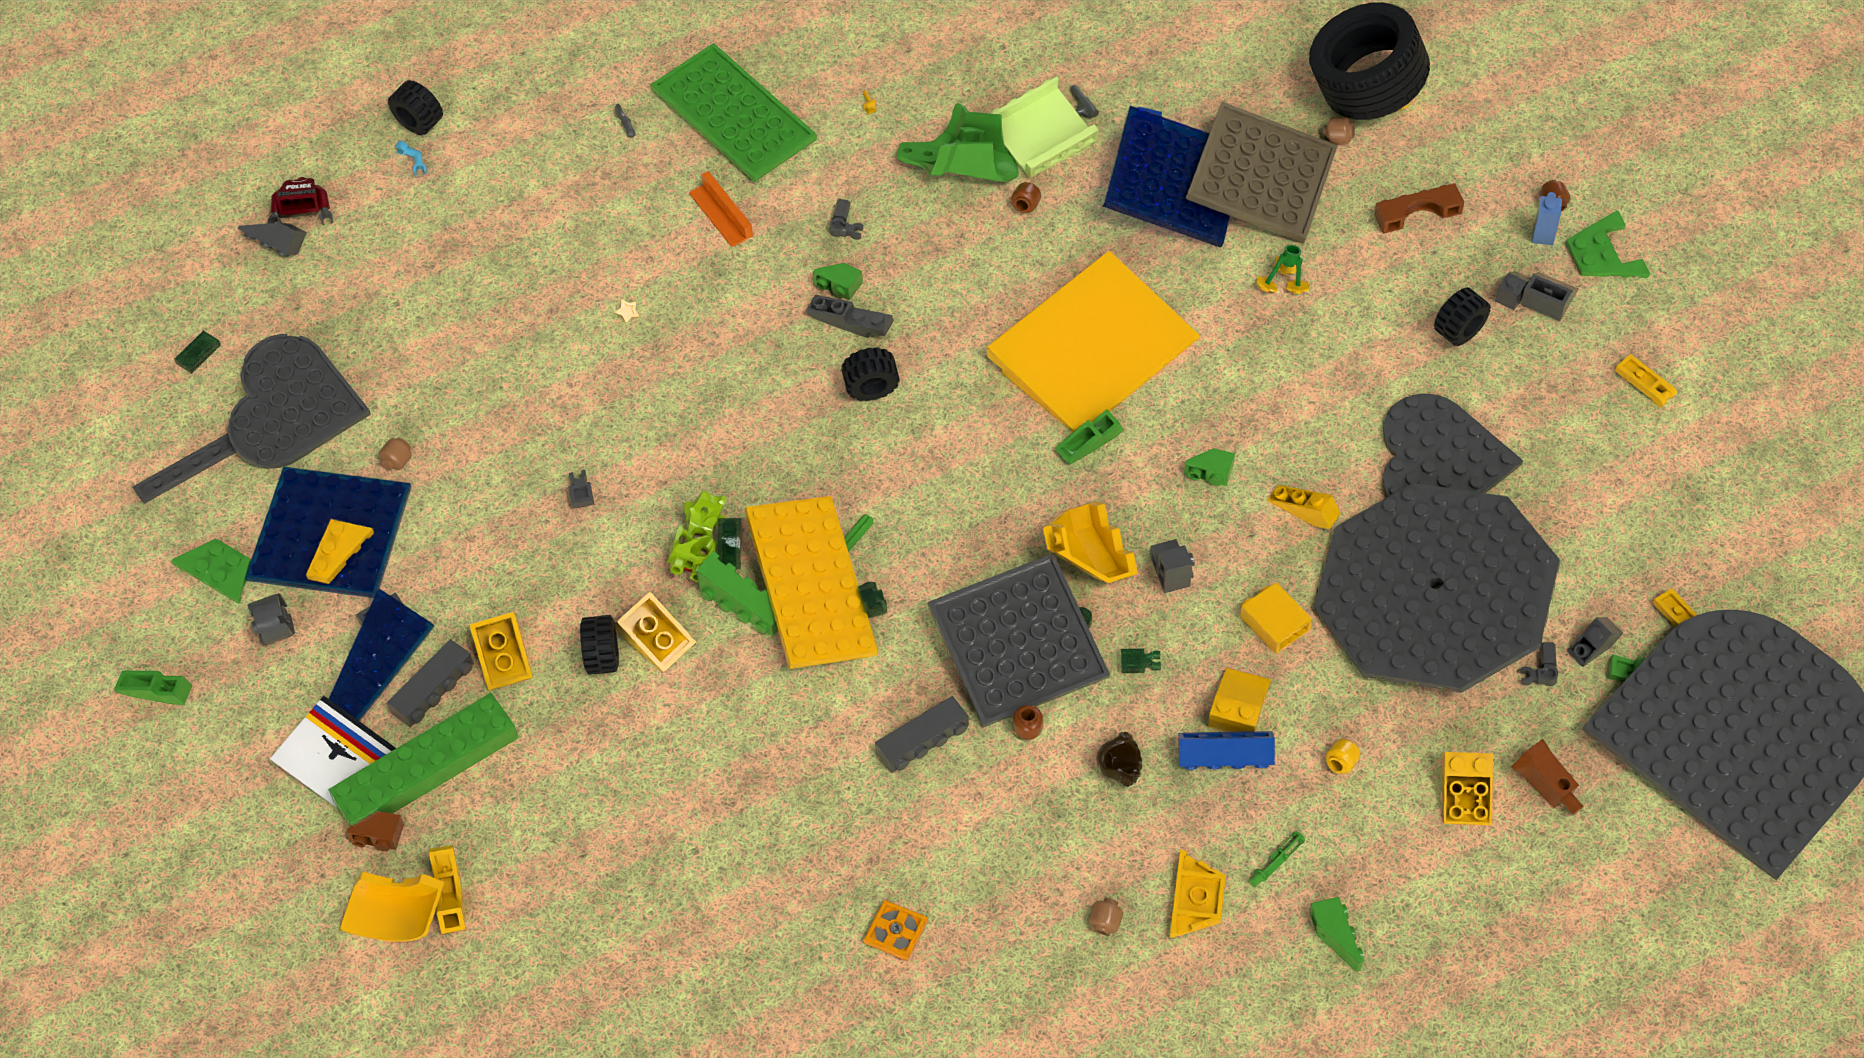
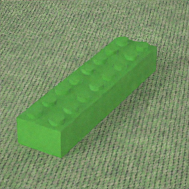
M489 693L329 788L328 791L336 807L350 827L377 811L393 814L518 739L516 727L494 695Z

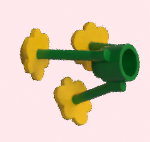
M1295 245L1285 246L1283 254L1275 258L1274 268L1268 277L1258 276L1256 278V284L1259 285V288L1265 292H1277V284L1272 282V279L1277 271H1281L1283 275L1296 273V279L1287 282L1286 290L1292 291L1295 294L1309 291V283L1301 280V265L1303 259L1300 257L1301 249Z

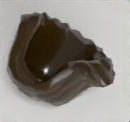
M1129 732L1119 733L1118 737L1106 742L1098 750L1096 760L1104 776L1119 780L1121 784L1129 787L1136 783L1141 775V751Z

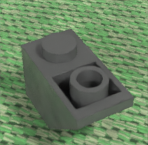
M1596 617L1567 652L1584 667L1610 649L1623 632L1608 617Z

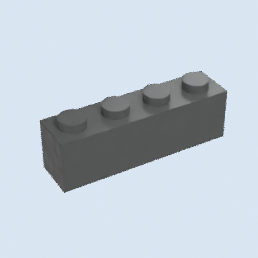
M450 639L387 702L390 713L410 728L415 723L421 722L425 712L430 707L438 705L441 696L446 691H451L462 675H467L471 671L474 664L471 653Z
M951 696L876 741V754L891 773L896 770L901 771L915 758L921 759L925 757L929 750L935 746H943L948 741V738L953 735L963 734L969 726V716L957 700Z

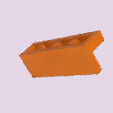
M709 171L701 174L703 185L690 191V196L729 245L734 247L753 237L752 224Z

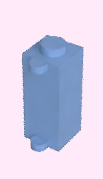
M1553 192L1548 193L1547 197H1540L1533 227L1532 243L1552 246L1554 244L1561 216L1562 198H1556V194Z

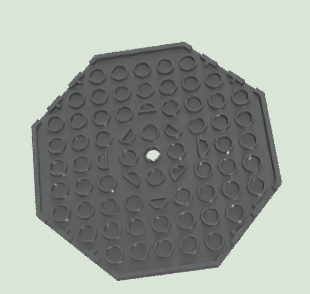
M1412 483L1336 526L1314 604V610L1363 677L1373 678V676L1386 678L1387 681L1404 684L1412 682L1418 683L1422 687L1434 689L1442 687L1452 689L1453 692L1462 693L1541 648L1543 633L1549 615V607L1555 589V581L1560 567V559L1508 496ZM1433 581L1443 583L1439 589H1434L1430 586Z

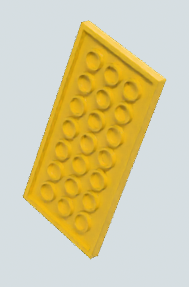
M832 496L746 507L744 512L789 669L876 656L878 648Z

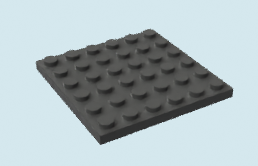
M1054 553L931 600L927 604L982 728L1014 716L1015 711L1023 705L1036 707L1110 677L1106 664Z

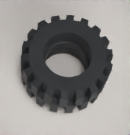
M413 80L405 81L388 98L389 109L397 121L406 129L418 135L428 133L443 116V109L436 97L426 87Z
M1463 288L1454 293L1443 304L1435 318L1434 329L1454 346L1463 345L1471 340L1484 326L1490 314L1491 305L1471 288Z
M880 347L858 350V352L852 353L850 357H847L841 366L848 395L853 399L857 398L859 401H870L886 397L887 394L892 393L898 387L900 382L893 354L888 352L887 349H880Z
M611 615L583 617L580 623V641L583 664L587 674L616 672L619 666V651L614 619Z

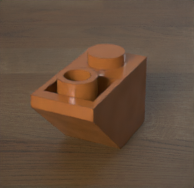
M377 811L349 827L346 833L350 842L357 847L370 845L375 846L376 849L381 851L396 850L404 823L401 815Z

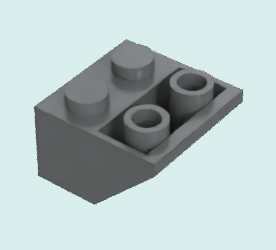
M1537 272L1532 275L1524 289L1521 305L1561 321L1578 292V288Z

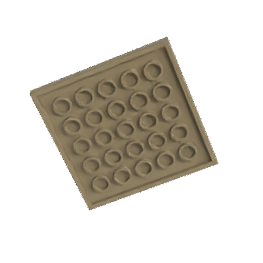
M1221 102L1186 199L1304 243L1338 145Z

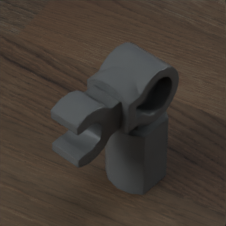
M838 199L833 218L830 222V234L834 237L851 236L855 240L861 239V233L855 231H863V224L854 223L851 225L846 222L850 202Z
M1542 643L1540 648L1541 668L1533 670L1530 667H1521L1520 674L1530 676L1528 678H1521L1522 685H1531L1535 682L1537 685L1554 686L1557 683L1558 670L1556 668L1555 643Z

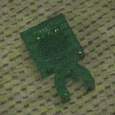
M1144 648L1121 649V673H1145V668L1161 670V662L1152 661L1153 659H1160V651L1144 654Z

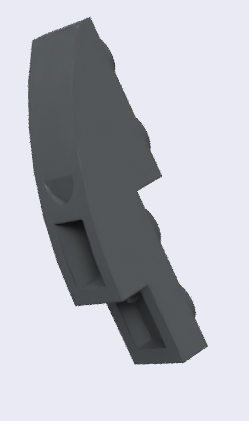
M820 295L813 297L806 310L808 314L826 324L869 338L870 334L886 336L894 321L893 316L890 314L855 308L851 301Z

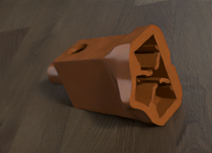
M1544 739L1529 748L1511 766L1553 808L1562 803L1572 815H1575L1584 807L1573 794L1579 784L1553 755Z

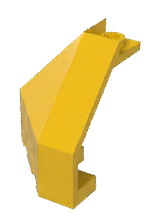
M1094 501L1067 509L1043 527L1047 550L1099 581L1110 583L1138 574L1134 552L1123 549L1120 529L1109 525L1105 503Z

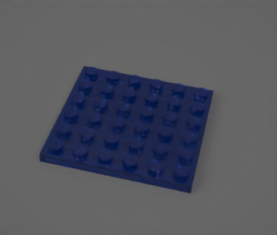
M1130 106L1125 118L1102 207L1221 248L1224 244L1230 215L1186 199L1210 133Z
M283 466L245 576L246 581L377 599L412 488L411 483ZM331 519L373 528L374 534L370 538H366L361 544L360 550L349 557L344 568L329 584L307 578L306 573Z

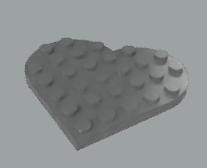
M278 334L261 340L246 354L241 371V382L246 396L233 408L227 430L234 451L244 461L261 468H280L298 461L368 417L371 413L369 408L316 343L303 336L296 337Z
M1434 394L1411 395L1394 404L1386 415L1383 427L1384 441L1390 452L1394 455L1384 473L1383 483L1386 497L1412 483L1487 493L1523 464V460L1459 405L1446 397Z

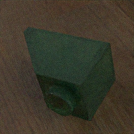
M719 518L717 540L718 555L720 557L718 560L725 565L728 563L736 567V570L741 569L743 540L741 518Z

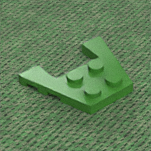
M1619 211L1613 212L1566 240L1567 248L1581 276L1649 277L1650 272L1643 259L1621 263L1607 235L1609 232L1625 229L1626 224Z

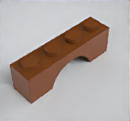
M1453 183L1429 190H1422L1410 195H1402L1390 200H1382L1376 203L1374 215L1383 234L1403 229L1406 217L1416 211H1430L1442 219L1460 215L1463 212L1464 200L1456 184Z

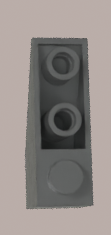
M289 223L242 225L237 228L245 232L244 236L253 240L258 239L261 241V245L268 248L274 247L277 249L278 254L289 257V254L297 255L307 233Z

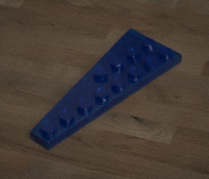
M379 588L329 700L358 721H361L434 629L435 625Z

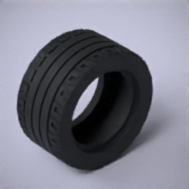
M1384 2L1361 4L1339 13L1320 29L1309 51L1311 70L1327 104L1339 115L1355 120H1371L1384 117L1406 106L1424 87L1430 71V59L1412 16L1399 6ZM1383 50H1393L1386 59L1369 69L1358 72H1346L1356 61L1368 54Z

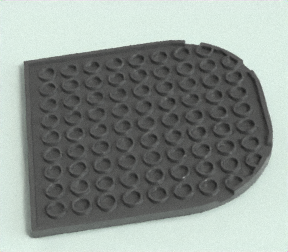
M1715 610L1696 615L1679 624L1659 643L1582 729L1775 880L1782 875L1864 778V692L1846 669L1799 633L1773 618L1750 611Z

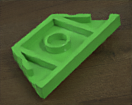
M215 538L172 559V564L236 603L239 604L241 602L242 590L246 584L247 572H249L251 566V559Z

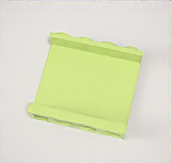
M1058 77L1044 81L1041 86L1034 90H1028L1023 96L1010 100L1007 105L996 108L990 113L1002 115L1005 148L1029 178L1070 157L1098 139L1099 129L1095 124L1088 127L1058 89Z

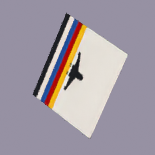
M323 696L270 760L336 807L328 791L329 788L397 748Z

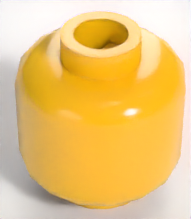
M1338 739L1326 753V762L1333 772L1347 774L1357 764L1361 753L1354 742L1347 739Z

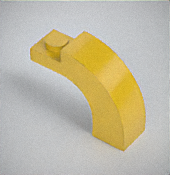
M449 845L429 849L434 878L444 882L437 904V916L441 934L466 930L462 882L454 847Z

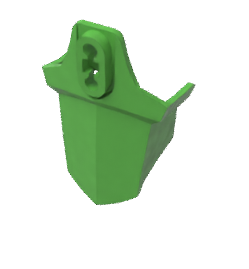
M959 103L955 104L951 120L946 130L934 141L902 142L897 151L898 160L906 164L925 168L930 175L941 176L946 172L1002 182L1015 179L1019 175L1016 161L1005 148L1002 115L969 112L965 106Z

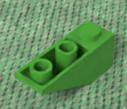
M1339 897L1311 903L1309 914L1316 934L1356 972H1359L1362 962H1364V954L1362 949L1357 948L1355 943L1357 939L1356 932L1353 926H1349L1347 920L1349 914L1346 905L1341 904Z

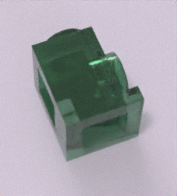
M866 582L858 586L864 612L867 613L868 619L887 614L886 599H884L882 589H877L875 582Z

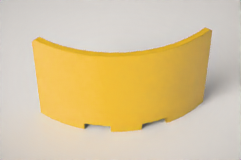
M363 871L356 878L340 930L356 936L389 942H408L421 939L429 932L444 882L422 873L417 877L404 879L403 883H394L395 880L393 878L382 877Z

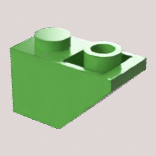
M846 263L814 269L813 282L821 290L826 289L840 299L850 300L863 283L862 271Z
M1215 448L1186 460L1184 475L1192 480L1201 479L1209 481L1215 486H1227L1234 466L1235 454Z

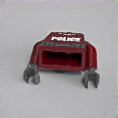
M299 177L295 180L284 181L281 188L271 196L270 213L272 215L268 218V223H282L279 214L320 212V210H322L320 214L321 223L324 225L323 220L325 218H330L331 223H333V215L328 211L330 205L327 191L320 185H315L313 178Z

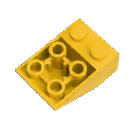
M1442 752L1443 823L1492 825L1493 753Z

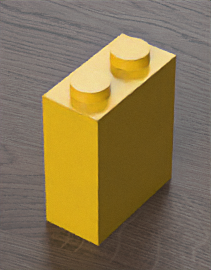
M1277 582L1271 586H1265L1258 595L1246 599L1241 605L1240 617L1275 654L1311 630L1312 618Z

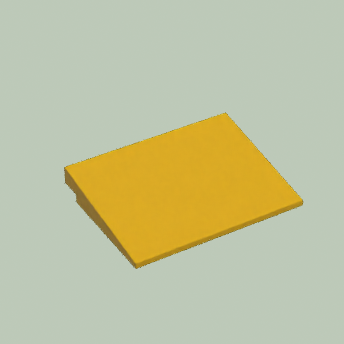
M1108 251L987 346V357L1002 369L1003 375L1069 430L1074 432L1087 420L1092 422L1106 409L1109 411L1113 410L1196 342L1200 335L1111 251Z

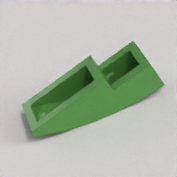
M1106 409L1092 422L1087 420L1055 447V450L1068 464H1071L1114 439L1124 431V428L1110 411Z
M122 671L114 691L129 697L173 705H185L192 684L184 676H164L160 671Z

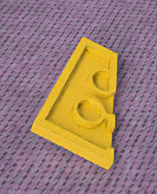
M331 519L306 573L307 578L329 584L344 568L349 557L360 550L361 544L366 538H370L374 534L373 528Z

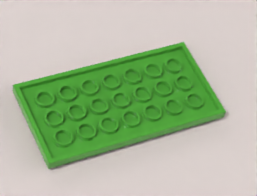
M714 43L651 84V89L753 182L817 140V134Z

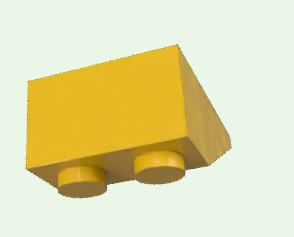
M651 592L646 594L615 623L616 631L662 672L667 670L696 643Z
M515 612L470 624L488 691L533 678Z
M1226 667L1209 714L1208 727L1225 732L1256 731L1271 679Z

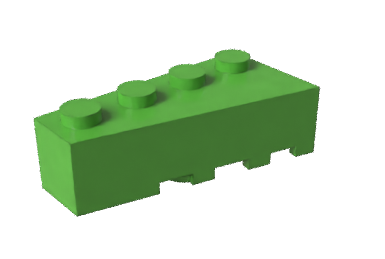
M713 551L697 569L702 597L707 601L713 600L717 602L725 612L731 611L735 613L742 622H750L760 633H768L774 636L778 628L767 591L765 589L759 591L758 586L748 576L743 579L735 571L736 567L730 563L727 565L723 564L718 560L720 555Z

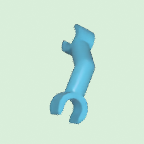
M398 141L395 145L396 148H399L396 153L406 154L414 158V175L417 177L416 172L419 169L424 170L426 175L427 169L426 165L423 164L421 152L409 147L403 141Z

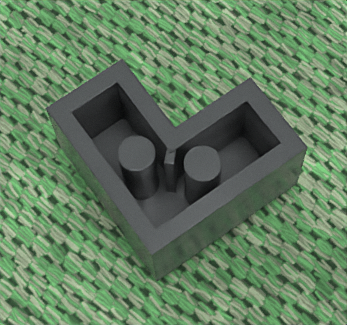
M1177 539L1152 545L1150 548V558L1164 593L1190 587L1191 578L1194 577L1192 566H1195L1192 553L1187 552L1185 545L1179 546Z

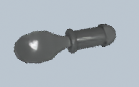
M616 104L615 113L622 120L621 124L624 126L628 137L633 138L636 133L631 120L624 114L620 104Z

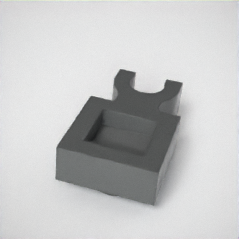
M581 470L582 476L578 479L574 478L573 472L569 473L572 485L568 487L573 509L595 505L591 483L587 482L585 470Z

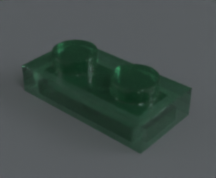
M203 330L174 360L177 365L192 374L221 346L220 341Z

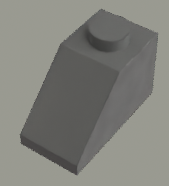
M1516 271L1508 272L1498 287L1495 302L1515 310L1522 300L1524 289L1531 278Z

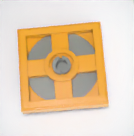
M884 899L863 939L864 944L908 962L928 923V917Z

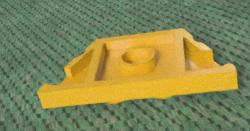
M1180 849L1170 938L1220 924L1226 875L1216 869H1211L1202 860L1198 862L1187 855V851Z

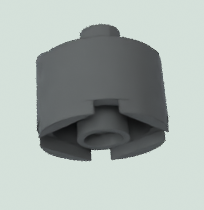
M280 593L248 604L249 612L252 617L254 616L255 620L251 622L253 631L256 635L259 634L263 646L289 638L295 634L291 614L287 613L285 608L287 604Z

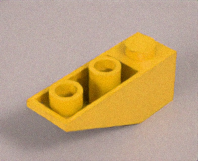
M1277 485L1267 499L1268 502L1319 528L1330 530L1341 514L1333 496L1330 494Z

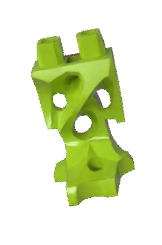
M702 490L696 500L684 503L686 528L683 529V526H678L666 561L667 564H670L671 573L679 575L682 574L683 570L691 572V580L699 583L697 569L713 551H716L717 541L713 540V528L721 526L726 520V516L720 514L726 496H712L707 491ZM694 535H703L696 539L694 538ZM705 549L707 551V555L701 553V550Z

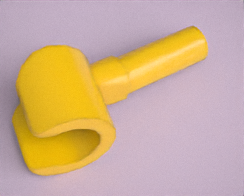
M863 91L866 99L863 108L869 115L877 111L875 107L876 102L870 98L868 91Z

